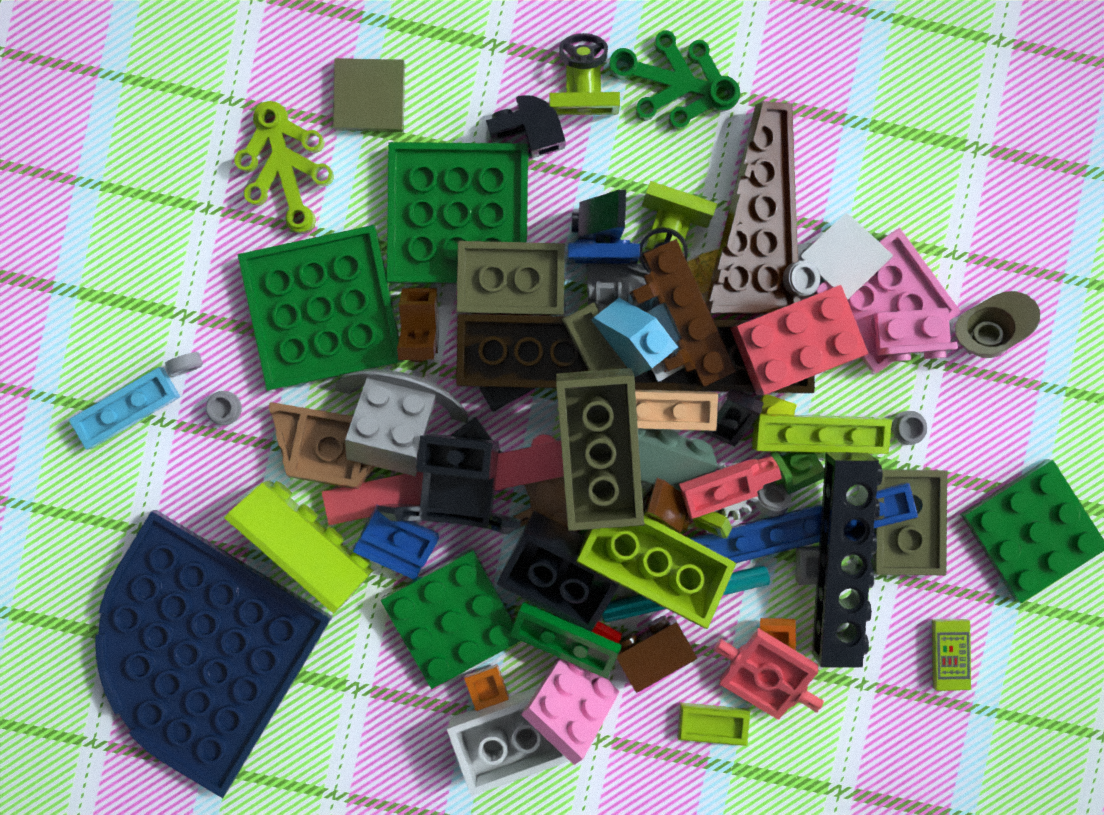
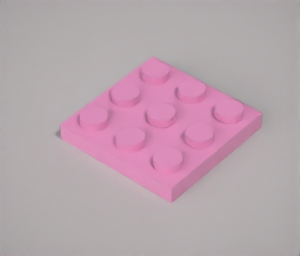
M900 227L879 241L893 254V257L848 299L869 353L860 358L872 374H877L892 363L889 362L888 355L877 356L874 314L948 308L950 321L961 313ZM825 280L819 285L814 294H819L833 287Z

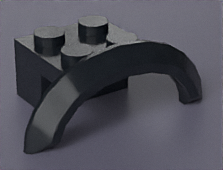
M439 434L420 435L416 471L423 472L420 504H383L377 507V510L390 521L452 523L486 528L507 535L519 528L521 520L492 513L500 442L494 440Z

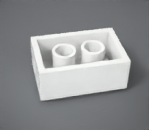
M539 686L509 696V700L478 711L473 709L450 718L447 731L470 796L569 762L560 751L521 715Z

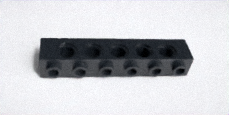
M826 452L812 640V655L820 667L863 668L864 655H867L869 651L866 622H869L872 616V608L868 600L869 588L874 586V571L871 567L872 554H875L877 550L874 520H878L880 515V504L876 495L877 485L882 483L883 478L882 466L879 464V460L869 453ZM859 485L858 493L852 498H847L846 495L849 488ZM857 520L853 530L844 532V527L849 521ZM854 555V559L850 564L841 566L846 556ZM852 589L848 597L839 599L840 594L844 590ZM849 623L844 631L836 632L841 624Z

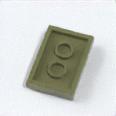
M458 241L457 313L563 316L565 243Z
M882 469V483L877 485V491L905 482L910 483L918 517L874 528L877 538V550L873 554L874 574L946 576L948 471ZM884 497L879 498L878 501L884 503Z

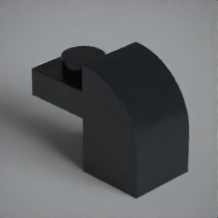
M530 95L516 96L518 111L512 112L511 109L500 110L492 114V119L486 120L492 142L525 132L532 159L565 149L566 140L559 117L553 107L541 98Z

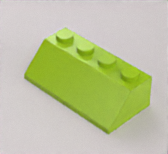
M271 480L262 482L229 511L224 519L334 614L374 571L369 567L370 560L347 548L342 543L344 541L343 536L335 529L323 527L316 520L318 515L305 504L299 506L290 498L292 492L279 481L273 483Z
M645 515L644 525L588 529L576 560L577 563L704 629L709 628L737 564Z

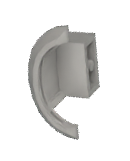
M364 369L346 374L336 382L335 391L352 394L354 388L364 385L345 439L347 460L416 476L420 435L426 434L435 401L449 412L452 420L468 422L467 412L451 393L433 382L414 375L387 369Z

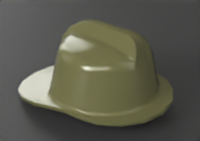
M1017 291L1001 292L963 313L955 324V335L969 355L974 354L981 358L998 357L1012 346L1029 337L1037 329L1040 322V308L1036 301L1027 294Z

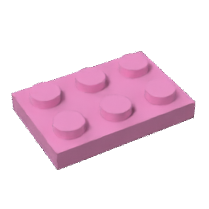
M557 657L521 715L575 766L584 759L620 691L608 679Z

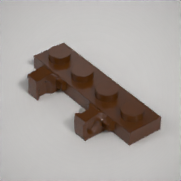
M677 239L641 255L649 274L643 276L646 285L629 293L631 299L636 306L656 297L659 305L663 303L679 338L676 341L679 350L670 353L660 362L664 372L683 365L686 372L694 371L700 387L707 386L735 373L736 370Z

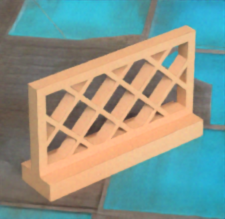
M635 390L638 428L716 431L717 392Z

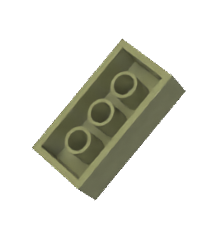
M632 368L556 374L568 531L644 525L635 381Z

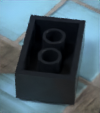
M533 511L496 585L591 632L620 586L618 583L576 562L584 539L583 535L573 530L568 531L566 526L536 511Z

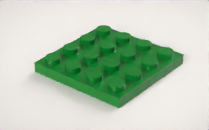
M388 142L387 282L402 284H457L458 241L527 242L528 143Z
M375 225L238 254L267 391L342 376L364 369H375L405 362V360H398L397 346L400 335Z

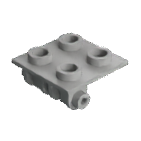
M587 263L588 305L595 303L599 313L618 298L634 305L629 293L646 285L643 276L649 273L641 264ZM656 297L636 305V307L648 312L659 304Z

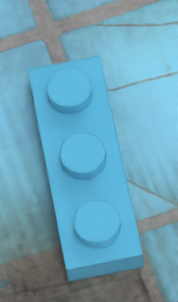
M158 367L70 418L69 422L85 449L89 450L174 402L181 396L164 367Z

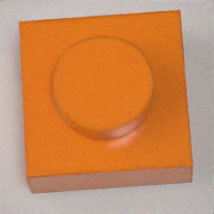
M760 618V629L796 651V619Z
M498 664L465 675L464 679L476 711L509 700V694Z

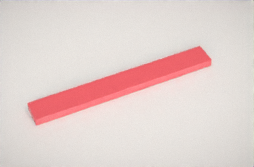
M561 440L498 453L495 491L563 477ZM417 472L416 476L400 474L363 482L359 489L339 487L322 491L328 525L370 517L377 504H420L423 472Z

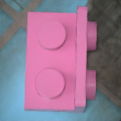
M948 308L874 314L877 356L888 355L889 362L911 360V353L923 352L924 359L946 358V351L958 349L957 342H951Z

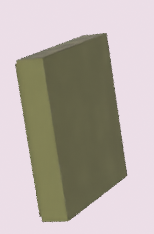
M334 58V130L404 132L405 61L402 59Z

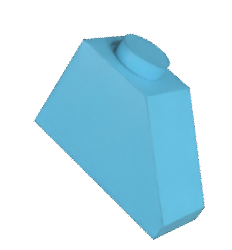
M621 298L616 299L591 319L627 368H632L634 377L654 368L678 348L656 317Z

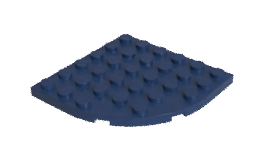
M152 510L116 568L100 604L99 632L95 636L99 677L115 715H120L126 726L131 730L128 733L139 745L164 764L223 799L333 616L160 511Z

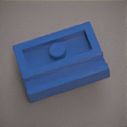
M581 239L575 240V243H568V264H637L640 258V243H631L630 240H611L610 243H596L595 240Z
M377 504L365 524L357 543L354 544L353 552L413 580L418 578V573L424 567L440 539L439 533L414 521H390L377 510Z

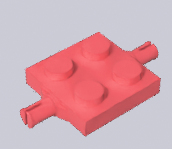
M758 628L747 643L738 649L722 638L715 644L713 651L730 660V665L720 676L719 685L777 720L789 708L799 702L815 713H818L819 709L822 708L824 700L807 691L808 684L818 674V664Z

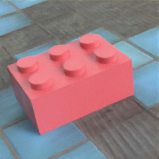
M842 285L731 328L756 395L769 394L869 354Z

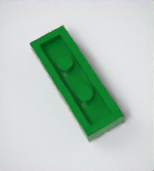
M523 602L510 634L513 638L606 679L609 677L622 646Z

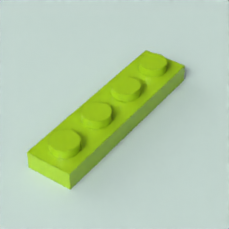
M760 414L754 422L752 449L756 451L889 454L892 420L883 417Z

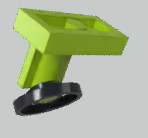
M579 33L566 37L559 46L560 59L566 64V92L549 93L550 107H553L558 116L618 115L620 110V92H601V64L608 57L607 43L601 37L588 33ZM579 41L593 42L596 45L573 46L570 44ZM602 49L604 50L600 57L594 58ZM565 50L573 58L566 56L563 51Z
M650 181L641 207L656 211L657 215L652 230L643 237L640 243L639 261L642 267L649 273L641 256L646 253H642V248L647 239L648 242L645 249L649 251L677 239L681 250L684 248V256L687 261L688 246L685 238L690 223L707 228L714 216L717 203Z

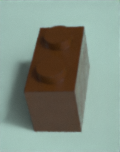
M665 615L658 617L647 625L649 629L639 635H636V633L628 634L621 638L618 643L622 646L617 660L636 693L698 659L674 616L668 619Z

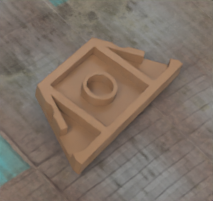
M274 402L269 403L278 445L283 456L285 472L289 478L359 489L376 467L347 460L345 439L353 416Z

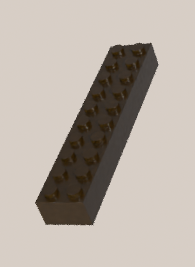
M458 314L456 386L557 389L556 374L588 371L562 321L567 316ZM713 319L736 370L735 373L707 386L700 387L693 370L686 372L682 368L667 378L658 381L650 369L634 377L635 390L728 392L732 388L739 392L756 393L731 332V328L750 320ZM815 375L771 393L813 394L815 393Z

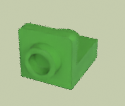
M778 451L770 452V456L774 458L779 466L782 478L774 481L776 485L782 484L788 495L824 479V467L814 452H790L782 457Z

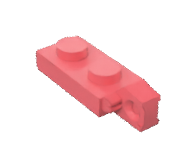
M770 456L759 460H746L680 483L679 486L689 517L694 519L757 497V491L764 488L763 485L782 478L778 464Z

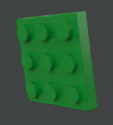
M1046 459L960 514L1010 594L1018 603L1028 600L1104 551L1103 537L1053 459Z
M474 548L382 596L380 600L431 690L520 642V640L510 636L515 621Z

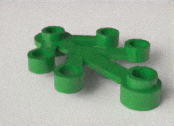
M663 30L657 34L654 46L658 53L665 55L673 71L638 62L635 53L628 48H619L610 57L609 70L617 79L626 80L634 76L670 86L652 97H644L638 101L636 115L644 121L651 120L657 110L689 92L703 97L687 107L679 106L671 111L669 124L675 130L685 129L691 119L711 108L722 112L728 111L735 107L740 99L741 92L738 83L729 76H721L709 54V45L704 40L693 41L689 46L687 55L692 63L700 65L707 81L693 76L676 46L674 33L669 30ZM661 38H668L671 41V46L663 47L660 45L659 40ZM701 47L705 54L702 57H697L693 54L692 49ZM624 61L629 65V69L619 71L616 64ZM720 89L725 90L728 93V98L725 100L719 99L716 91ZM649 104L652 106L653 111L650 114H644L640 110V106ZM676 113H682L686 121L679 124L675 122L673 117Z

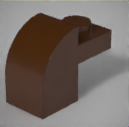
M402 288L399 301L401 332L397 346L398 360H410L412 362L434 360L435 354H438L437 288Z

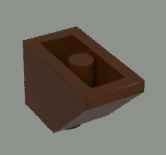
M657 478L643 494V515L678 533H681V531L686 532L691 518L686 511L682 493L665 480Z

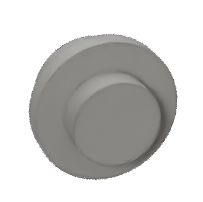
M218 391L212 394L206 403V413L209 419L218 425L234 423L242 412L240 399L230 391Z
M903 411L893 419L891 427L894 438L904 445L920 443L925 438L928 429L925 418L916 411Z

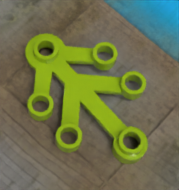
M265 101L258 105L254 111L253 123L256 131L246 149L238 151L234 157L235 165L240 170L246 173L253 172L258 166V155L268 139L270 141L272 153L256 182L246 186L244 197L252 205H263L268 198L267 192L279 172L289 206L285 216L286 224L298 234H307L315 227L316 217L312 210L303 205L293 167L312 177L313 181L322 187L329 186L333 182L334 172L328 165L324 163L316 164L287 148L283 134L301 142L303 147L310 153L322 151L325 141L318 131H307L289 121L288 113L280 103ZM268 113H275V120L272 123H265V116ZM312 136L319 138V142L315 147H309L307 144L308 139ZM247 155L251 156V164L243 167L241 165L242 158ZM323 169L328 170L327 179L323 181L318 180V172ZM254 189L261 190V197L258 200L251 199V192ZM298 212L304 213L305 216L301 224L294 223V216Z

